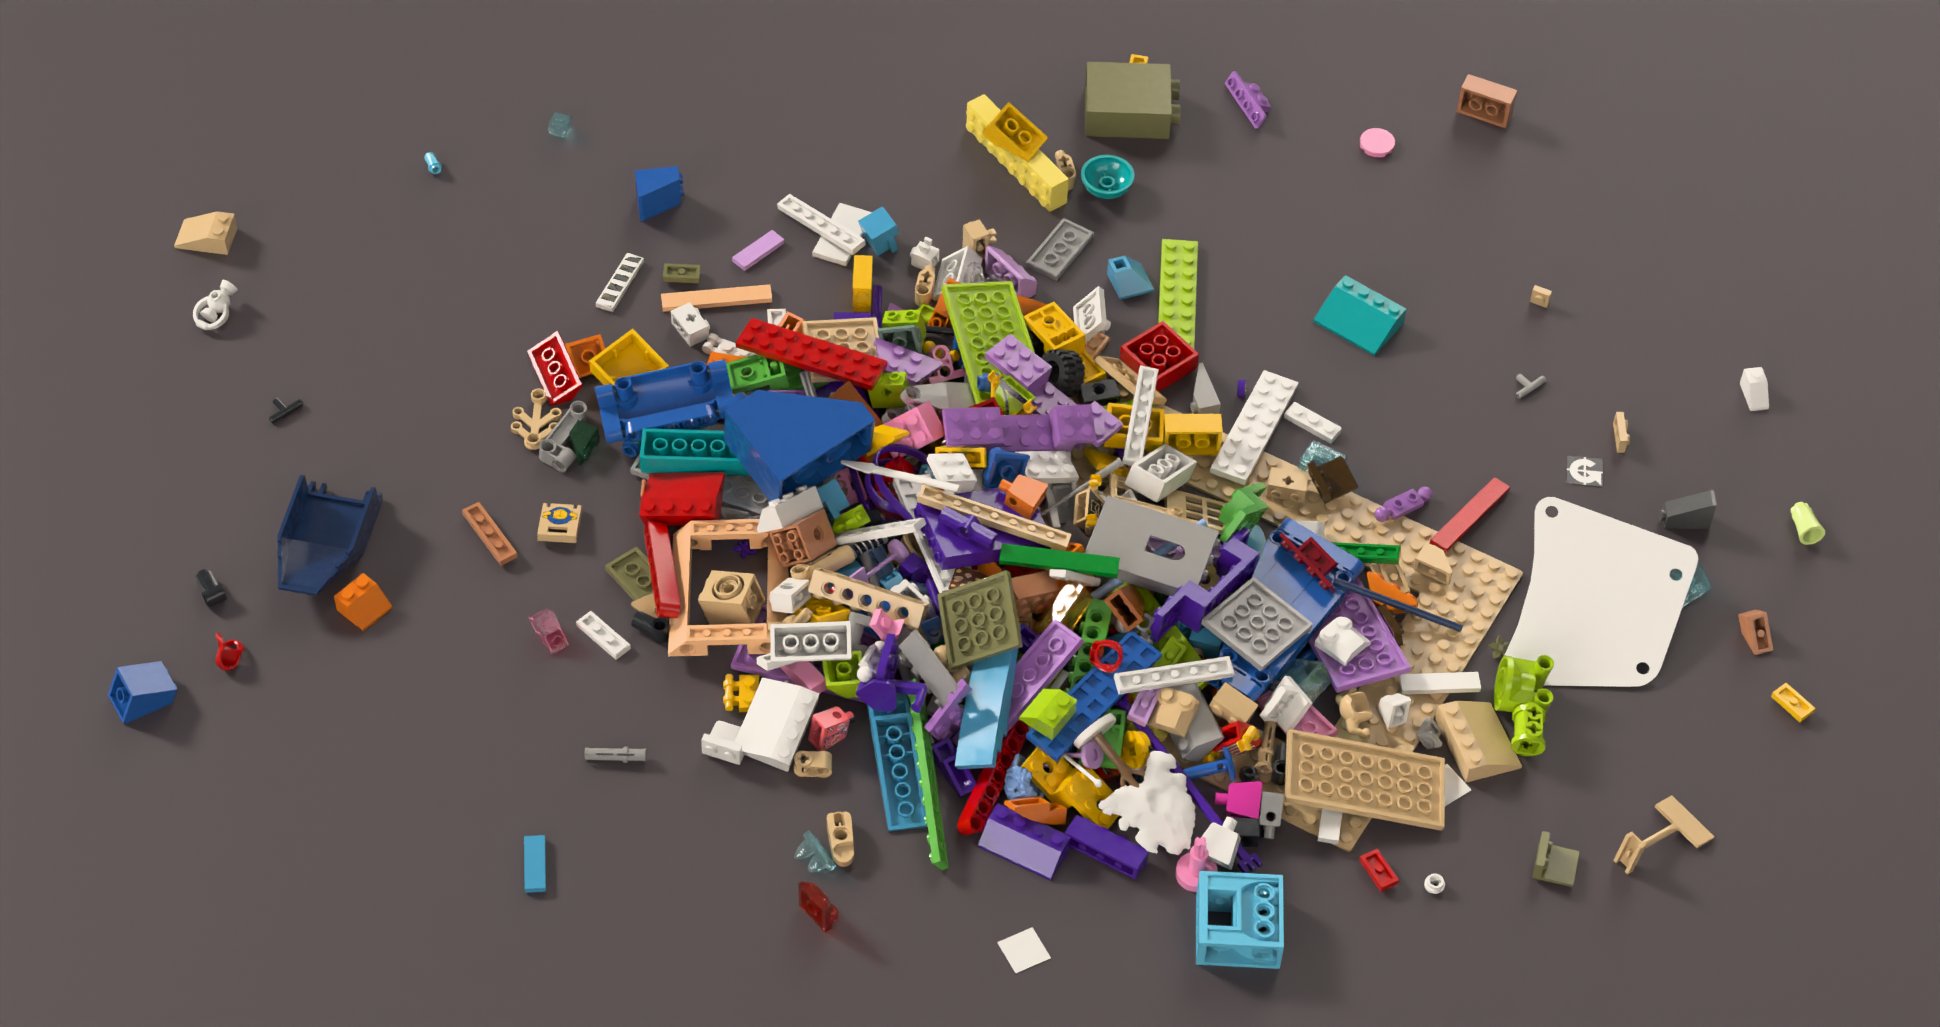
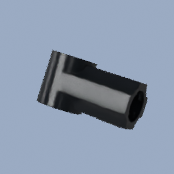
M200 570L195 576V580L202 591L207 607L209 608L226 601L227 597L221 584L217 583L211 570Z
M642 611L635 613L631 622L632 627L653 636L654 641L657 643H665L669 640V623L667 619L662 617L655 618Z
M1284 742L1276 746L1271 774L1272 782L1279 786L1285 785L1287 743Z

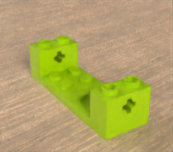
M921 310L885 311L882 322L883 328L907 325L919 326L923 340V349L926 327ZM906 372L882 374L873 390H868L872 408L907 406L901 399V393L906 387L912 386L908 382Z

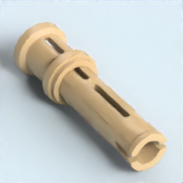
M1273 721L1264 722L1262 744L1257 750L1258 761L1255 763L1254 768L1260 774H1269L1273 768L1271 762L1275 756L1273 743L1277 722Z

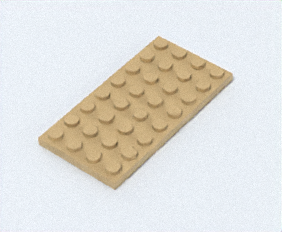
M1289 729L1286 744L1284 802L1442 831L1445 820V758Z

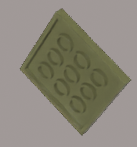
M1007 570L937 594L950 669L955 670L1023 647L1011 574Z

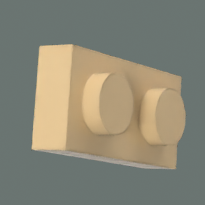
M1616 412L1613 427L1617 453H1625L1626 446L1630 444V435L1626 432L1628 420H1625L1624 412Z

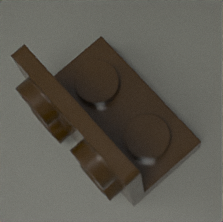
M1339 456L1320 466H1316L1314 461L1307 464L1308 474L1324 504L1358 489V484L1343 456Z

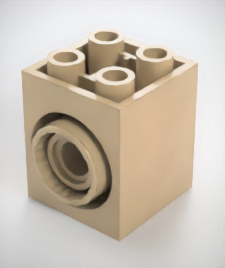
M712 570L709 578L706 579L705 587L702 593H700L698 601L709 625L755 624L765 597L755 574Z

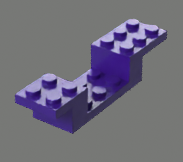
M1243 527L1239 532L1236 531L1232 535L1228 543L1225 542L1221 546V556L1216 563L1218 565L1216 574L1221 578L1215 587L1212 586L1207 591L1189 580L1184 586L1181 585L1177 589L1173 597L1169 596L1162 607L1156 609L1153 615L1155 619L1150 627V640L1157 643L1178 621L1199 633L1205 627L1201 624L1202 619L1252 578L1259 552L1247 546L1251 530Z

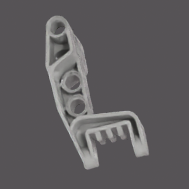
M941 382L908 386L901 393V399L907 406L903 409H888L882 416V422L885 424L891 420L888 416L894 419L928 401L931 402L938 418L942 419V410L944 408H968L976 405L970 383Z

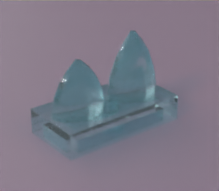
M810 830L806 831L803 834L805 840L798 847L794 858L802 859L816 854L809 863L808 871L818 872L825 868L832 871L837 866L818 838Z

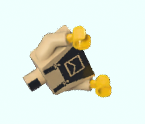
M1092 474L1090 476L1089 488L1077 493L1075 496L1073 525L1085 530L1086 535H1092L1105 503L1098 493V486H1101L1102 482L1100 474Z

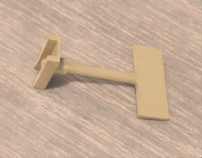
M1671 795L1655 805V808L1671 825L1643 841L1632 831L1626 834L1613 861L1615 863L1621 861L1627 867L1625 872L1629 874L1634 870L1644 849L1676 831H1680L1696 848L1713 840L1714 836Z

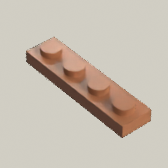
M480 502L462 509L463 516L500 566L518 558L515 549Z

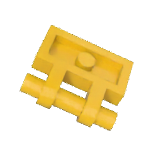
M732 674L725 676V681L723 682L725 690L723 703L725 704L726 711H732L733 706H739V712H748L759 687V675H739V681H734ZM733 691H739V696H734Z

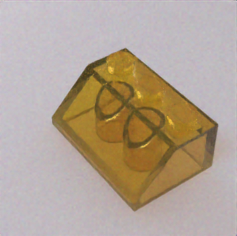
M1071 580L1063 582L1060 591L1055 595L1054 600L1048 604L1032 630L1039 635L1056 619L1072 631L1094 597L1083 586Z

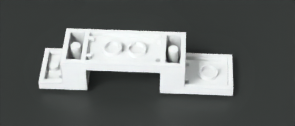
M1066 451L1016 452L1030 456L1024 473L1026 477L1046 484L1077 483L1079 479ZM964 453L928 455L926 460L936 480L961 485L960 493L991 489L983 486V469H971ZM944 490L952 494H958L957 492Z

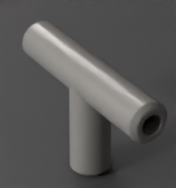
M1518 374L1516 380L1525 387L1516 393L1517 398H1523L1545 383L1546 378L1540 376L1531 383L1522 374Z

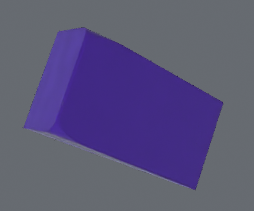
M914 552L911 553L900 564L898 573L903 579H906L914 572L913 569L917 565L923 563V560Z

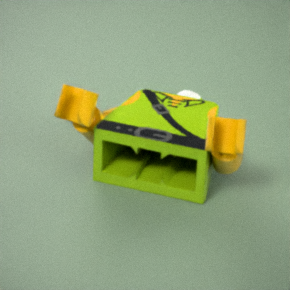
M992 370L987 376L989 382H991V398L995 397L1004 415H1031L1038 408L1037 405L1035 407L1032 405L1036 397L1013 377L1008 375L1001 379L1002 374L996 375L995 370Z

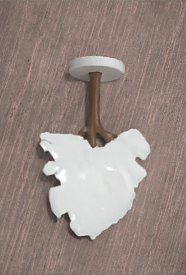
M1109 713L1091 724L1075 739L1073 744L1078 749H1082L1083 745L1087 742L1096 741L1121 774V788L1116 789L1108 798L1101 801L1099 808L1103 810L1104 814L1109 816L1112 813L1122 816L1119 819L1120 830L1126 831L1129 826L1140 829L1135 839L1149 852L1157 854L1158 845L1165 847L1168 853L1179 855L1185 848L1189 850L1193 827H1195V805L1192 802L1191 796L1186 793V776L1182 773L1174 774L1169 771L1171 768L1175 769L1177 767L1176 759L1171 754L1153 751L1147 759V765L1136 769L1131 768L1124 763L1103 736L1116 722L1115 716ZM1132 774L1143 776L1144 781L1142 783L1136 782Z

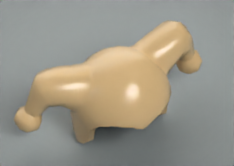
M1352 688L1337 694L1335 701L1339 705L1341 716L1346 721L1348 733L1350 735L1369 736L1371 733L1369 728H1359L1360 723L1373 718L1365 692H1357V688Z

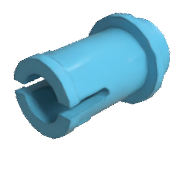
M427 153L424 158L428 164L429 172L432 174L440 173L442 165L438 162L435 153Z

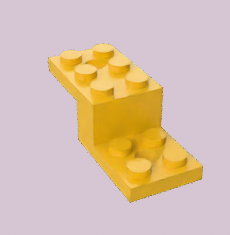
M1055 302L1023 316L1025 324L1044 343V353H1047L1048 350L1058 349L1072 350L1079 354V357L1083 360L1082 364L1085 366L1083 384L1098 382L1106 378V372L1094 362V359L1085 350V334Z
M1036 747L1020 766L1032 773L1031 781L1051 802H1057L1065 808L1073 806L1084 818L1089 819L1100 827L1108 829L1119 816L1113 813L1111 816L1104 814L1103 810L1101 811L1097 807V801L1101 802L1114 793L1092 769L1085 767L1084 764L1080 766L1094 778L1100 779L1102 781L1101 787H1096L1092 780L1076 767L1073 768L1063 757L1056 762ZM1044 763L1049 766V773L1044 771Z

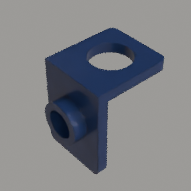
M939 616L920 623L929 645L944 640L942 622Z

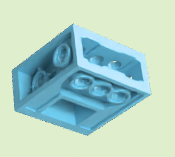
M1199 871L1196 891V965L1280 969L1284 949L1283 875ZM1261 910L1267 911L1264 915H1260L1258 912ZM1208 911L1231 912V926L1208 925ZM1261 927H1265L1267 929L1264 932L1258 931V929Z

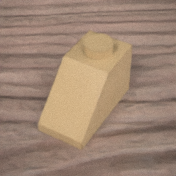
M1425 542L1415 559L1413 570L1449 585L1452 569L1444 551L1435 545Z

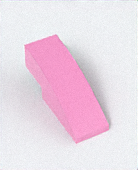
M809 661L795 662L781 667L795 685L802 686L819 694L827 690L825 677Z

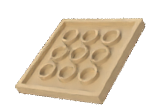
M876 317L802 322L803 334L876 357L877 350L876 346H874V341L876 337L879 338ZM809 371L811 383L839 381Z

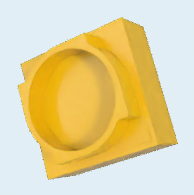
M631 329L589 360L591 373L603 385L612 384V386L621 377L669 368V365L634 329Z

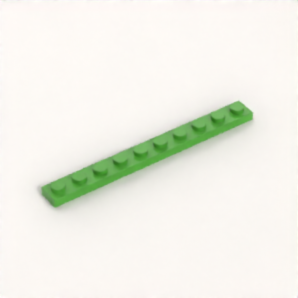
M916 679L909 680L910 682H918ZM907 694L911 704L914 703L917 695ZM924 701L920 713L914 712L911 707H909V711L914 723L912 731L916 738L914 747L919 759L917 767L921 774L919 783L924 796L922 797V804L926 810L924 820L929 832L927 834V840L931 847L929 857L933 865L937 866L940 870L949 868L931 737L930 733L925 729V725L928 723L926 702Z

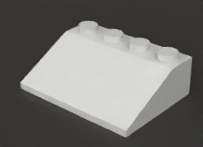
M762 678L734 743L742 745L744 755L788 772L817 705L819 693L802 686Z

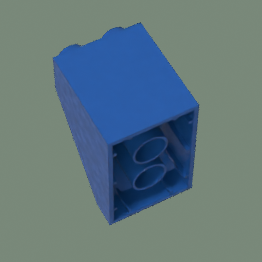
M756 390L748 396L744 392H740L730 398L725 404L727 409L725 410L724 442L769 501L778 498L781 500L783 499L782 495L792 491L794 493L796 488L802 485H807V487L817 486L846 467V465L841 464V460L856 461L871 451L875 419L862 402Z

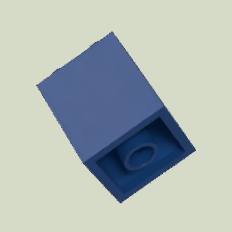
M678 166L635 170L640 221L649 219L681 204V196H684L683 185L680 186V184H683V175L679 173Z
M162 661L117 667L108 697L122 723L125 724L172 704L175 694H177V686L173 683L169 671L164 667Z

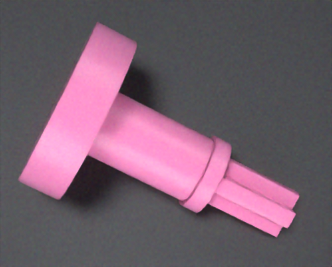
M1197 837L1190 853L1183 855L1177 862L1176 879L1184 889L1191 892L1197 891L1199 871H1218L1216 863L1207 859L1209 852L1206 848L1205 837L1201 839Z

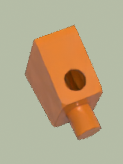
M1018 475L1013 483L1002 479L998 489L1007 493L1004 501L1006 506L1030 520L1043 501L1048 484Z

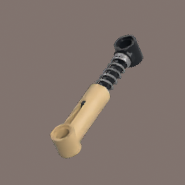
M896 518L887 519L881 525L899 522V520ZM903 534L860 541L856 544L852 543L851 546L845 544L808 564H798L792 567L790 570L791 576L794 579L809 580L810 583L814 569L821 567L835 572L853 563L858 555H862L863 552L868 553L869 549L874 550L875 546L879 547L881 543L889 544L893 539L901 542Z

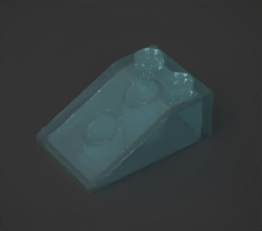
M1294 658L1280 677L1269 684L1268 690L1274 692L1285 676H1290L1314 703L1315 699L1332 682V679L1324 662Z

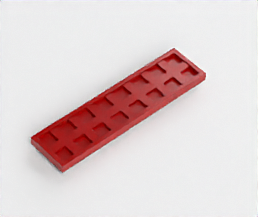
M751 318L735 342L736 348L845 383L850 381L852 385L870 391L873 390L888 366L887 360Z

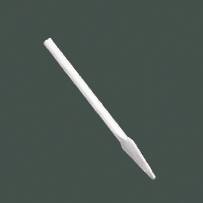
M841 460V464L864 473H875L960 493L962 489L961 485L879 467L873 463Z

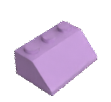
M991 246L986 247L985 272L995 282L1012 281L1016 295L1030 298L1036 294L1037 281L1033 276H1030L1021 265H1018L1002 249Z

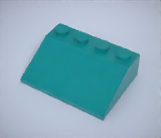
M1345 275L1334 287L1313 319V322L1375 356L1404 324L1407 309Z

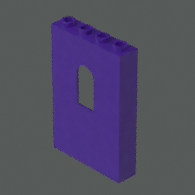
M998 488L955 494L1025 518L1005 505L1004 501L1007 493ZM917 502L916 508H914L915 519H925L926 525L921 528V532L925 534L928 546L932 549L934 559L939 564L941 570L999 562L1002 543L1051 549V547L992 527L987 528L998 535L993 546L987 548L971 538L969 540L959 538L954 529L939 522L938 518L942 510ZM1037 508L1030 520L1046 525Z

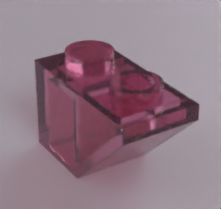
M544 609L529 617L536 635L550 654L569 646L553 610Z

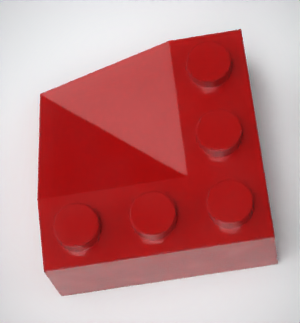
M1161 321L1123 344L1120 349V360L1137 374L1139 373L1140 365L1159 369L1155 389L1160 392L1198 368L1199 353L1170 326Z

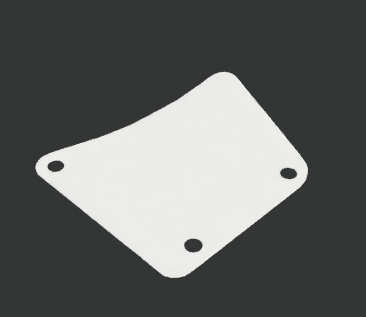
M1556 497L1542 499L1535 508L1534 560L1531 582L1518 626L1505 655L1536 661L1541 655L1550 656L1554 661V667L1544 685L1631 687L1649 683L1657 676L1661 669L1698 563V555L1695 549L1689 545ZM1548 506H1554L1558 509L1556 517L1551 518L1546 515L1545 510ZM1672 569H1679L1682 572L1680 580L1675 581L1670 578L1669 573ZM1638 663H1647L1650 668L1649 672L1644 675L1638 673L1636 669Z

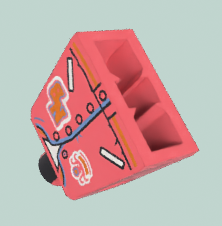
M837 706L814 714L808 740L818 751H825L847 736L849 724L855 722L854 714L851 711L844 713Z

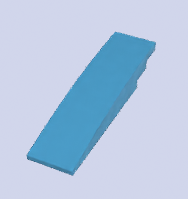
M1018 648L973 664L969 682L972 690L966 696L955 760V767L957 769L995 767L997 752H1001L1002 739L1007 736Z
M896 693L897 706L891 712L877 711L867 705L888 832L927 827L924 820L926 810L922 804L923 790L919 783L921 774L917 767L919 759L914 747L916 740L912 731L913 721L909 711L908 697L903 693Z

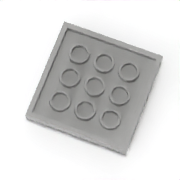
M1254 577L1206 615L1201 622L1203 626L1260 671L1277 659L1311 630L1313 626L1312 622Z

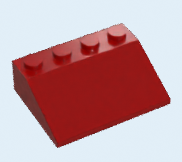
M725 472L650 473L641 498L639 513L644 526L647 520L666 522L667 526H685L690 521L720 520Z

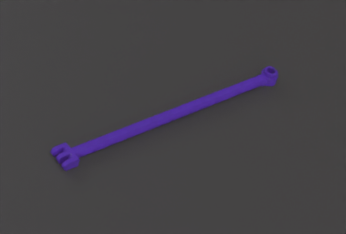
M1126 693L1121 697L1122 700L1117 701L1114 705L1120 706L1123 711H1126L1128 716L1132 705L1127 700ZM1132 721L1139 731L1144 732L1148 736L1154 751L1170 754L1147 724L1143 727ZM1176 762L1177 767L1175 769L1171 768L1170 771L1174 774L1182 773L1186 776V792L1211 823L1214 822L1222 826L1224 822ZM1239 843L1236 856L1240 859L1237 867L1241 872L1250 873L1247 867L1252 872L1256 870L1253 862L1257 867H1261L1263 863L1254 852L1249 855Z

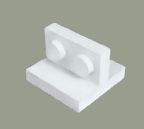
M1285 676L1263 705L1264 710L1260 717L1264 721L1277 722L1287 733L1289 729L1296 727L1312 705V701L1290 676Z

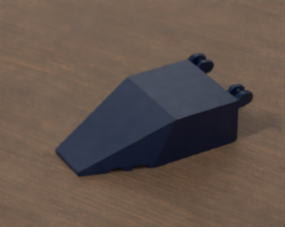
M300 475L277 535L278 589L318 596L362 557L382 506L383 494L377 493L376 487H371L370 491H366L363 501L326 494L327 483H322L317 493L315 492L316 481H311L307 485L305 475Z

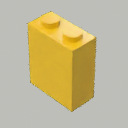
M854 255L853 312L871 313L872 256Z

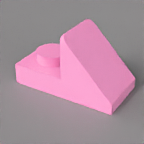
M875 609L869 626L885 643L887 633L895 634V640L897 641L905 620H891L882 609Z

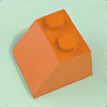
M364 573L334 596L336 610L363 632L392 609L391 603L377 583Z

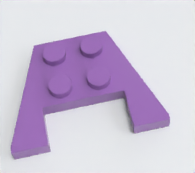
M963 679L957 683L959 686L955 693L951 692L947 696L949 701L944 708L939 707L925 725V729L939 742L951 738L961 729L964 710L958 703L972 690Z

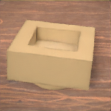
M1535 285L1530 302L1547 308L1552 291Z

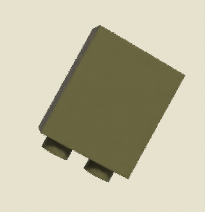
M1087 62L1085 136L1169 139L1170 125L1180 124V104H1171V100H1179L1180 79H1171L1170 64Z

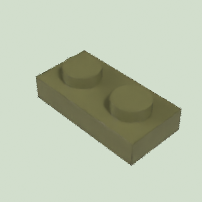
M664 263L663 282L699 283L701 265Z

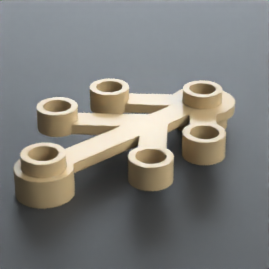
M540 388L534 389L531 392V400L534 403L533 418H530L522 407H515L513 409V417L517 420L521 419L531 428V433L525 430L521 422L518 421L511 424V431L513 434L521 435L525 439V447L530 450L539 449L540 442L549 435L557 423L549 424V427L540 433L539 429L552 420L558 421L562 418V412L559 408H553L550 413L541 418L542 405L546 402V392Z

